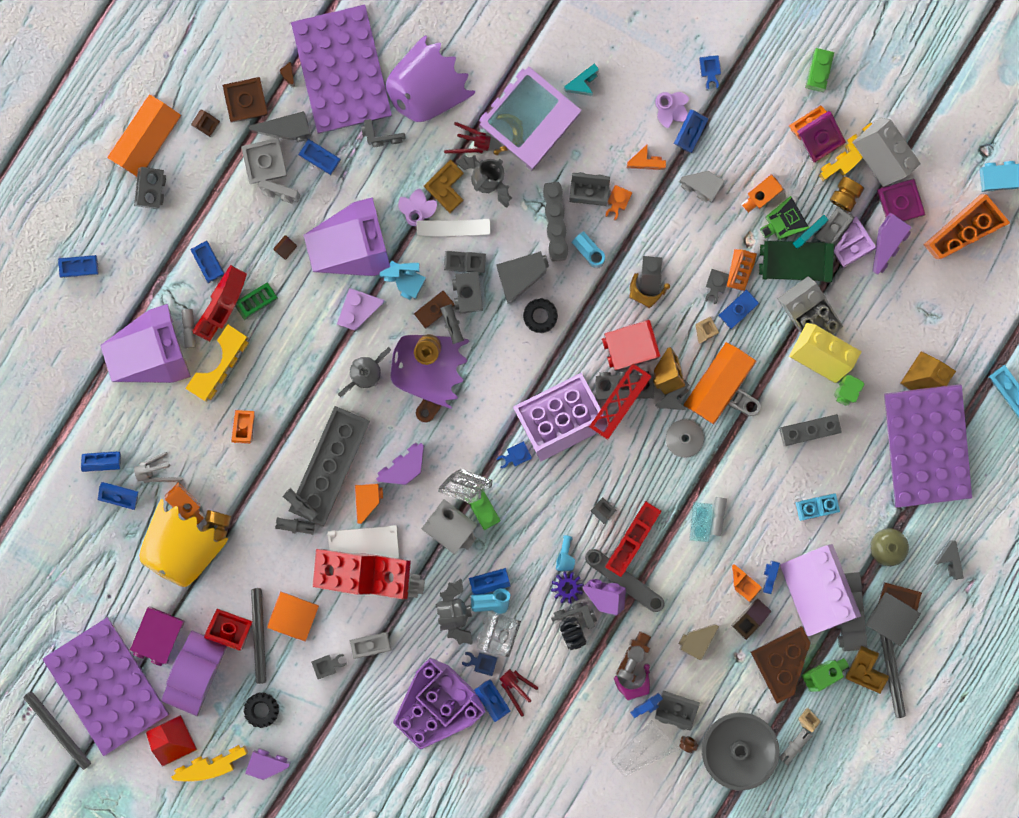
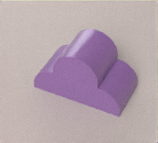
M192 630L171 669L162 702L198 716L227 646L206 639L204 635Z

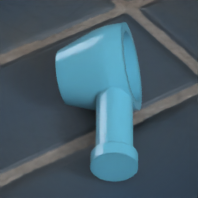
M563 535L564 540L561 552L557 558L556 570L572 571L575 559L568 555L573 537Z

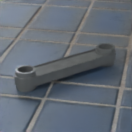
M591 549L586 553L585 560L591 567L611 582L625 587L626 593L653 612H659L663 609V598L630 573L625 571L622 577L605 568L610 558L596 549ZM592 552H596L599 555V560L596 563H591L588 559L589 554ZM654 598H658L661 601V605L657 609H653L650 605L651 600Z

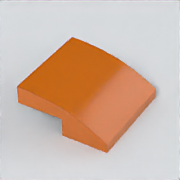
M280 591L267 628L306 642L319 605Z

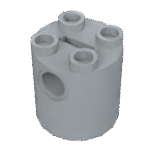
M443 499L421 529L455 555L460 548L468 550L477 539L474 536L473 530L478 524Z

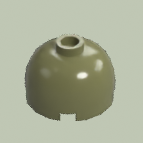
M887 528L880 530L873 536L870 543L872 557L883 566L892 567L899 565L908 555V540L897 529Z

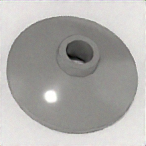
M683 419L674 422L666 433L667 447L678 457L687 458L694 456L700 451L704 443L702 429L691 420ZM683 435H687L689 437V440L687 442L682 441Z

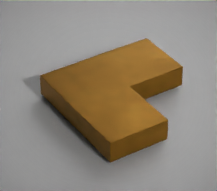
M450 160L423 187L449 213H452L464 200L451 186L464 175V172Z
M861 646L845 679L881 694L889 676L872 669L879 653Z

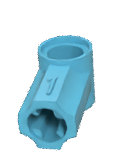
M583 231L571 243L585 257L590 266L600 268L605 262V254ZM599 254L602 260L599 263H594L591 260L592 255Z
M500 588L490 594L471 595V608L474 612L493 610L495 613L503 614L508 610L510 593L506 589Z

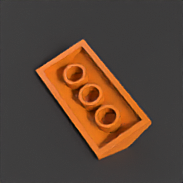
M149 94L107 158L137 177L138 168L148 167L182 115Z
M725 342L683 406L714 425L757 361L739 348Z

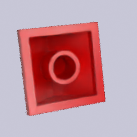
M216 609L204 638L241 651L253 621Z

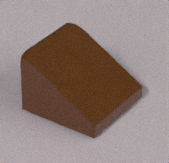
M289 62L280 69V74L291 87H295L293 67L291 62Z
M200 109L191 126L210 137L220 121Z
M284 235L273 250L286 260L297 248V245Z

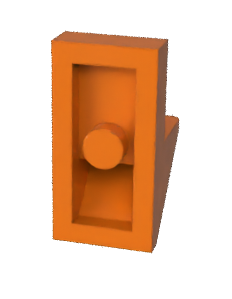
M648 144L627 162V168L665 170L666 160H662V157L651 156L650 159H647Z
M235 410L231 443L251 444L253 442L255 411Z

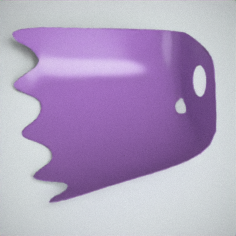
M426 35L397 64L386 81V89L395 109L415 122H424L467 100L476 92L464 88L468 74L456 73L454 69L456 57L442 56L439 52L441 43L426 45ZM406 93L410 95V99L406 98ZM398 99L405 104V110L398 106Z
M423 335L402 336L393 351L390 377L392 383L409 394L452 409L445 401L458 399L451 391L453 385L463 382L456 368L468 361L458 350L461 346L469 343V340L463 338L464 341L452 344L451 337L436 336L442 345L441 352L434 363L424 365L419 363L414 356V348ZM398 352V359L395 363V354ZM400 362L403 364L402 368H399Z

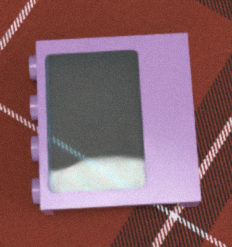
M528 66L526 70L522 69L517 74V81L514 84L510 83L503 91L505 95L501 99L498 97L491 105L493 109L489 114L485 112L479 119L481 122L479 128L481 130L484 128L526 163V167L529 170L533 171L577 119L582 110Z

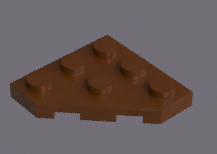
M802 626L750 651L776 704L795 694L811 644Z

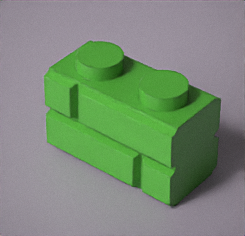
M819 48L814 50L805 86L806 89L824 93L835 52Z
M851 375L844 376L839 383L840 387H837L834 396L837 398L836 401L844 406L856 402L860 395L858 392H861L864 382Z
M483 488L465 497L483 530L501 521Z

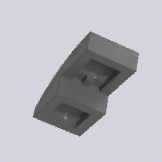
M445 251L444 270L485 273L486 254Z

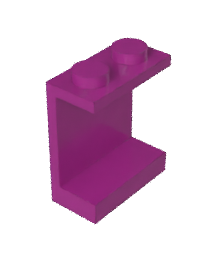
M147 607L130 650L134 652V656L141 659L148 657L152 659L151 663L158 666L168 664L169 655L185 621L153 607Z

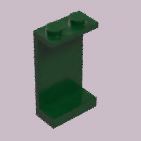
M764 240V244H760V256H763V264L759 263V275H762V279L804 280L809 276L813 281L832 282L834 243L805 242L800 248H796L793 245L795 241Z

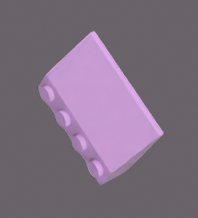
M582 373L513 407L540 462L597 434L589 425L601 408ZM606 418L599 419L594 426L601 431L605 430L608 425Z
M833 544L826 545L780 564L807 636L861 616Z

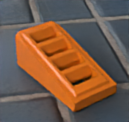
M734 249L727 287L745 291L757 253ZM735 279L741 280L740 284L735 283Z

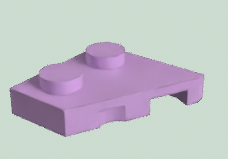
M857 217L853 219L840 242L834 248V255L842 268L876 249V246Z
M349 288L337 325L356 331L384 303V300Z

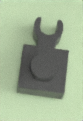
M711 269L706 288L711 290L705 297L706 302L709 296L715 297L714 304L718 302V292L724 293L729 274Z
M344 654L337 655L333 660H331L330 655L311 661L317 679L319 680L336 673L334 667H344L347 665V662L344 664L338 662V658L344 656Z

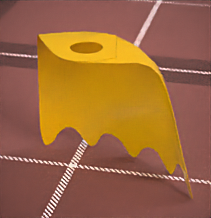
M161 499L144 538L139 559L141 564L164 579L180 587H187L195 581L228 541V538L215 542L214 528L204 532L199 531L196 517L181 520L178 516L177 506L165 512L163 509L164 502ZM163 570L165 572V575L160 573L159 571Z

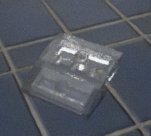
M459 469L442 483L438 492L472 503L481 499L482 491L492 487L493 480Z

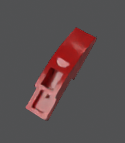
M232 265L229 266L210 296L212 301L192 331L195 335L210 342L218 328L222 329L240 296L247 273Z

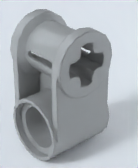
M738 388L728 403L730 407L739 410L747 416H755L760 411L759 401ZM749 402H753L757 406L756 411L753 413L748 412L746 409V405Z

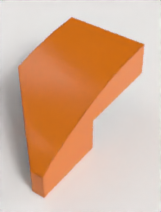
M733 564L735 590L751 603L762 587Z

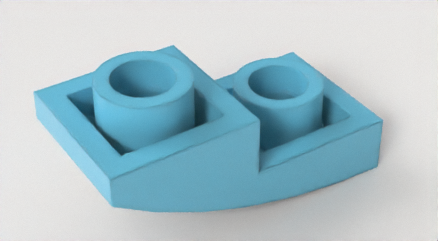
M405 263L392 266L381 271L380 278H384L386 282H395V279H400V271H404V275H415V272L420 270V264Z
M836 493L795 502L800 521L840 512Z

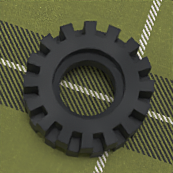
M536 298L530 301L523 313L525 325L535 333L550 331L555 326L558 318L557 309L554 304L543 298ZM542 308L547 311L548 319L544 323H537L533 319V313L536 309Z
M264 692L252 695L244 705L243 713L245 714V719L253 727L264 728L270 726L279 714L277 700L272 695ZM265 703L268 706L269 713L266 717L260 718L255 715L254 707L256 704Z

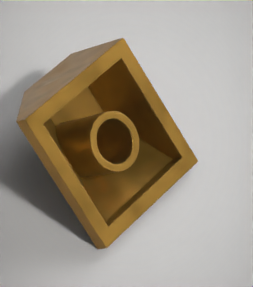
M920 351L900 384L909 390L947 386L956 370Z

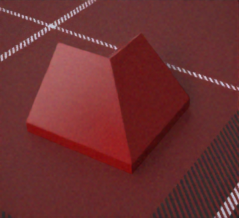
M181 715L146 731L151 751L162 767L197 750Z

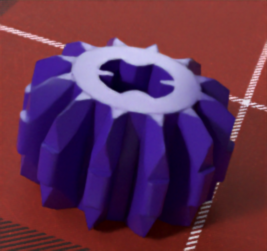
M564 571L563 579L557 574L556 577L560 582L552 581V584L557 585L558 588H552L551 591H559V593L554 598L557 599L562 595L560 602L564 603L566 597L568 598V603L571 604V597L573 596L578 601L579 598L575 593L582 595L583 591L577 590V588L584 585L583 583L576 584V582L581 578L578 576L573 580L574 572H571L570 577L567 578V573ZM566 582L573 586L569 593H565V590L562 591V587L565 586Z

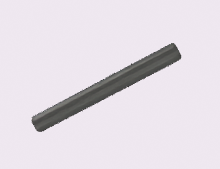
M261 588L251 589L255 678L257 684L266 683L262 590Z
M880 634L895 717L903 718L906 716L893 642Z
M32 691L28 692L23 697L28 705L81 769L84 770L91 765L89 759Z

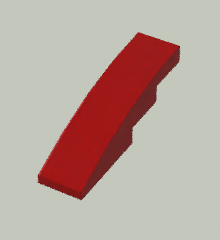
M647 501L644 502L605 568L622 577L662 512Z

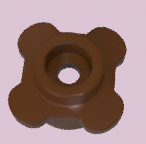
M690 736L681 737L679 746L687 753L697 751L699 745L695 739Z

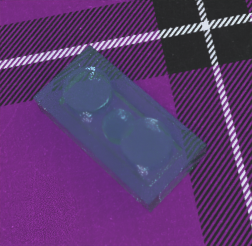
M693 502L689 540L709 542L712 504Z

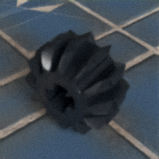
M576 617L567 618L560 622V631L568 649H579L586 645L583 630Z

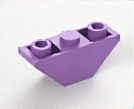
M414 443L407 449L409 451L408 454L404 457L399 455L392 461L394 463L393 466L389 469L384 467L377 473L379 475L376 478L377 481L407 485L421 473L424 445L422 443L419 445Z

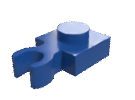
M719 55L700 57L701 77H707L706 89H710V82H714L716 89H718L719 82L715 76L721 75Z
M524 441L508 448L509 455H502L497 458V460L503 458L506 461L505 465L500 468L507 467L510 462L517 466L532 459Z
M770 561V564H766L764 575L767 576L763 589L764 593H772L780 564L778 562Z
M657 693L635 707L630 713L634 718L647 711L652 713L659 707L658 703L663 698Z

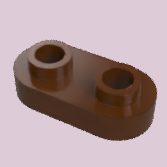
M423 399L416 409V417L421 422H430L442 406ZM425 409L429 411L427 417L422 416V411Z

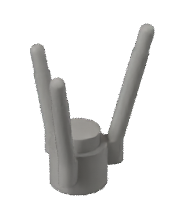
M167 452L139 463L140 466L134 467L135 477L138 482L183 481V478H150L153 476V471L170 467L169 463L155 467L149 465L166 456Z

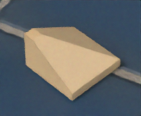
M711 316L695 324L699 344L719 334Z

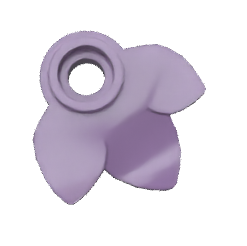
M667 92L660 93L655 100L656 107L659 109L657 114L659 122L664 127L669 128L673 120L678 122L685 121L688 114L683 105L689 101V97L681 92L673 94ZM667 99L668 105H662L661 100Z
M417 189L411 194L409 199L400 197L398 206L400 211L406 215L407 223L416 227L417 220H413L412 215L418 214V220L424 221L425 218H429L435 213L437 201H426L423 191Z

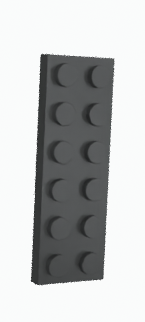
M337 406L333 408L296 493L302 499L305 498L307 500L306 503L319 513L312 522L323 527L370 423L369 420ZM292 505L290 506L289 512L307 519L299 511L296 512Z

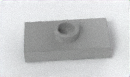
M838 206L829 217L828 222L823 225L815 237L823 243H835L854 217Z
M388 632L350 640L353 659L391 651Z

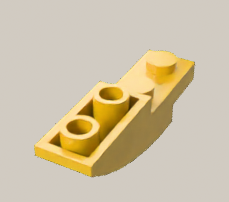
M869 123L862 130L865 131L872 125V123ZM854 134L847 140L848 144L845 148L849 152L848 154L844 151L836 157L837 162L832 165L829 162L821 168L822 173L819 174V177L822 181L837 171L844 176L863 158L852 143L858 137L857 134Z
M237 745L229 750L230 754L224 757L222 754L212 759L213 763H210L208 757L202 759L200 756L191 761V766L185 768L183 765L175 769V774L171 778L176 781H201L221 776L234 770L235 767L232 762L246 755L248 750L245 746L240 748Z

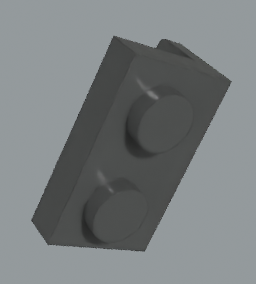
M583 172L572 173L569 202L607 206L610 177L601 174H585Z
M663 691L661 695L663 699L658 703L659 707L656 709L655 719L661 723H669L677 726L679 729L691 731L700 702Z

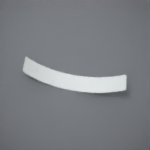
M490 219L459 221L417 220L418 236L490 234Z

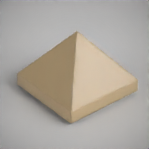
M806 708L798 718L801 726L811 733L821 722L809 708Z

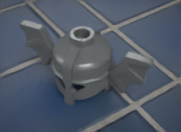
M463 154L461 159L456 160V163L464 170L474 169L471 175L473 189L481 193H491L497 190V200L506 208L510 205L509 201L512 197L508 193L509 186L502 183L504 168L501 159L498 161L487 159L479 162L475 155L467 157Z
M387 347L376 360L370 357L355 359L350 367L352 382L338 393L339 397H343L355 385L360 388L376 386L381 373L378 363L391 352L390 347Z
M459 579L454 583L449 582L447 589L444 592H440L443 601L436 604L437 613L440 616L438 623L441 625L440 631L448 630L447 638H454L459 645L462 643L472 645L471 632L459 629L466 625L468 617H472L470 605L466 606L460 598L454 599V597L463 592L462 579Z

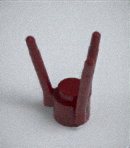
M454 122L455 126L476 134L475 137L457 134V137L474 141L473 146L477 148L444 150V153L483 154V150H489L491 136Z
M509 669L499 680L502 682L501 686L505 689L520 716L523 717L524 713L510 689L514 687L527 702L531 703V699L517 685L518 679L535 690H538V686L521 676L516 670L513 672Z

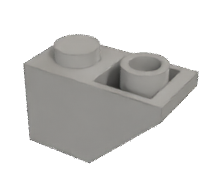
M710 171L682 176L679 182L684 190L688 192L692 190L697 193V197L700 200L712 202L724 180Z

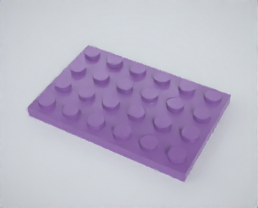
M365 4L291 22L318 134L362 124L364 120L368 119L374 121L392 116Z
M962 385L885 393L884 400L895 507L971 499L972 489Z
M109 617L42 658L103 756L169 715Z

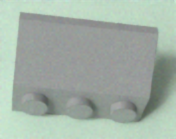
M879 118L852 142L883 187L907 177L921 164L891 119Z

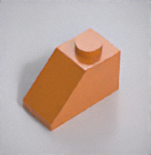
M379 484L355 485L357 524L363 523L380 504V499H383V487H379Z

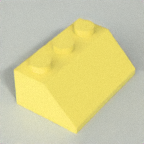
M806 323L789 357L828 380L837 383L854 368L862 351L819 326Z

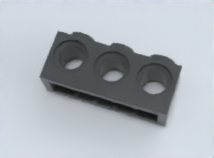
M599 372V376L595 377L596 400H607L626 372H618L619 375L611 376V372ZM638 372V375H629L630 383L638 382L642 374ZM651 375L652 377L648 381L649 388L642 390L637 399L654 398V375ZM604 380L609 381L611 384V388L608 391H603L600 388V383ZM619 389V399L627 398L630 390L623 391Z
M838 414L779 428L783 446L842 433Z

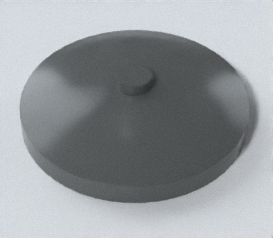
M744 712L731 713L715 721L706 732L702 743V759L710 776L720 785L732 790H749L762 785L775 771L779 761V743L772 728L761 718Z

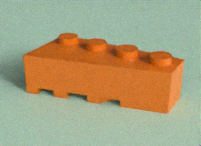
M980 194L923 245L935 259H942L966 245L995 232L997 229L1010 224V222L987 194Z

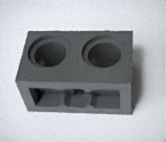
M146 167L138 168L134 206L158 209L160 205H163L164 194H161L162 186H165L166 175H163L164 170ZM149 174H153L156 177L155 184L148 182L147 177ZM147 193H151L154 196L152 203L146 201L145 195Z

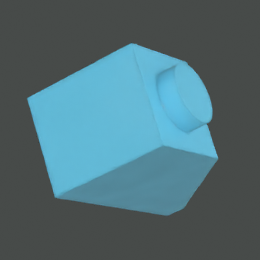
M392 260L390 262L391 267L399 265L398 263ZM400 271V279H395L398 290L402 292L400 296L410 301L412 298L416 299L426 281V277L416 272L415 275H404V271Z

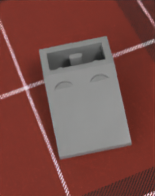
M809 276L777 298L800 333L806 323L817 325L831 334L844 327L817 283Z

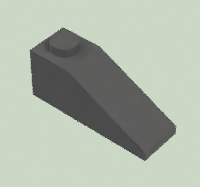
M304 111L249 126V130L253 133L292 141L296 140L297 142L308 140L307 137L311 136Z

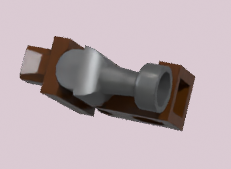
M639 631L636 639L630 640L629 645L632 646L627 649L616 675L634 683L637 676L632 673L637 663L643 661L644 652H649L650 648L647 645L651 636Z

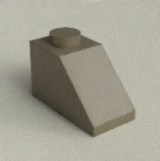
M712 624L689 631L687 635L683 634L678 643L681 645L679 649L702 660L719 626Z

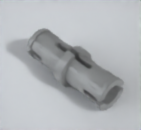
M802 729L793 742L790 741L788 743L790 744L788 748L779 756V759L782 761L788 756L784 761L786 765H789L798 752L801 753L803 751L801 750L803 746L813 737L808 733L803 738L807 733L805 729Z

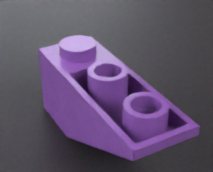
M891 213L888 214L878 229L873 272L876 274L885 271L888 266L887 261L891 256L894 257L900 249L898 247L902 240L906 241L911 234L909 231L911 226Z

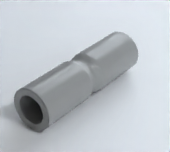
M193 309L181 310L185 348H195V334L192 332L194 329Z
M715 498L710 535L721 536L727 498Z

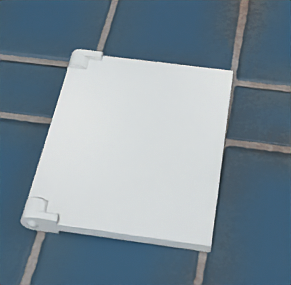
M397 525L328 531L329 550L350 554L366 553L400 559ZM331 566V575H333L334 568ZM390 573V575H389V579H390L391 582H392L393 579H394V576H393L392 573Z

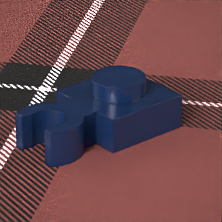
M465 652V655L471 657V661L468 663L462 662V665L466 667L474 665L475 672L493 676L498 657L479 652L477 658L474 657L473 653Z

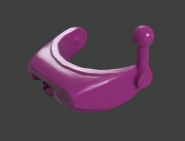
M644 664L643 666L646 680L637 689L624 688L619 683V678L617 676L614 677L617 689L624 695L627 701L650 694L649 664Z

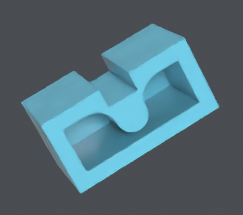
M1015 161L1004 162V165L996 166V163H986L985 167L979 169L982 192L1019 189V164H1015Z

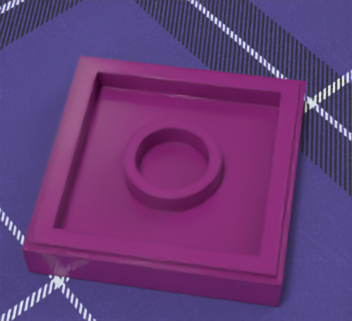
M830 111L797 131L814 163L846 143Z
M915 179L877 190L885 218L891 213L905 222L926 215Z

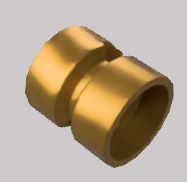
M843 176L838 184L839 190L834 191L830 201L843 210L851 212L856 204L855 198H859L865 188L856 181Z
M423 335L414 348L415 359L424 365L434 363L441 352L442 345L440 340L434 335Z
M207 510L205 517L207 524L203 525L201 532L210 528L215 529L214 525H216L214 540H223L227 535L225 528L229 527L232 516Z

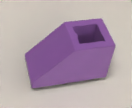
M599 579L589 580L583 586L584 592L600 612L618 615L624 610L625 587H621L617 583H603Z
M254 750L245 774L265 780L289 768L290 762L284 756L277 755L273 757L266 750Z

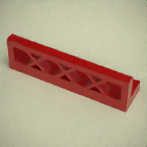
M632 363L589 427L608 440L652 376ZM633 369L642 374L638 382L630 383L629 375ZM628 379V384H623ZM629 386L630 393L627 398L619 399L618 390L621 387ZM617 395V400H612ZM618 402L619 409L616 414L608 415L607 406L610 403ZM606 411V416H601ZM607 418L608 425L603 432L594 426L599 419Z

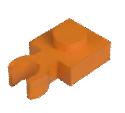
M615 185L608 199V203L612 206L607 210L605 216L607 217L609 212H614L616 215L615 221L618 218L619 208L625 210L633 192Z

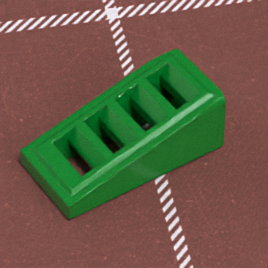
M267 282L237 300L235 307L242 318L246 320L278 299V297ZM263 290H265V292H266L267 295L269 296V299H268V300L266 299V297H265L264 294L262 293ZM256 294L259 295L263 303L260 304L255 296ZM250 298L252 299V301H253L254 304L256 305L255 308H254V307L252 306V304L250 303V301H249ZM245 303L250 311L247 312L242 304Z

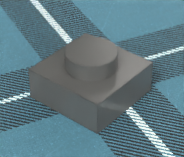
M602 497L590 511L605 524L617 510Z

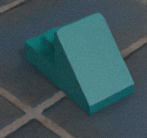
M595 63L564 86L565 92L593 96V92L585 82L588 81L590 83L598 77L599 69Z

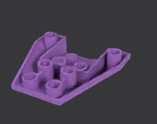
M373 197L353 202L303 235L313 272L376 276L380 275L381 271L391 267Z
M168 304L148 310L100 345L112 382L173 383L191 377L172 324L173 319Z
M429 658L416 671L393 724L421 750L472 726L486 711L475 691L449 665Z

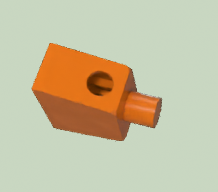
M771 174L748 193L750 197L742 203V206L748 213L757 206L761 209L785 189ZM762 191L765 197L759 200L757 194Z
M180 482L165 494V500L172 507L177 506L178 513L185 520L196 517L198 525L205 518L199 510L200 503ZM188 503L191 505V508L185 509L183 505Z

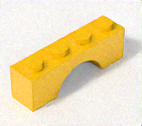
M227 324L217 340L222 348L221 363L215 370L209 373L196 372L185 389L206 402L208 399L212 400L217 393V390H215L219 383L222 384L227 378L228 374L226 372L229 367L233 368L237 363L238 358L236 356L240 351L244 352L248 346V337Z

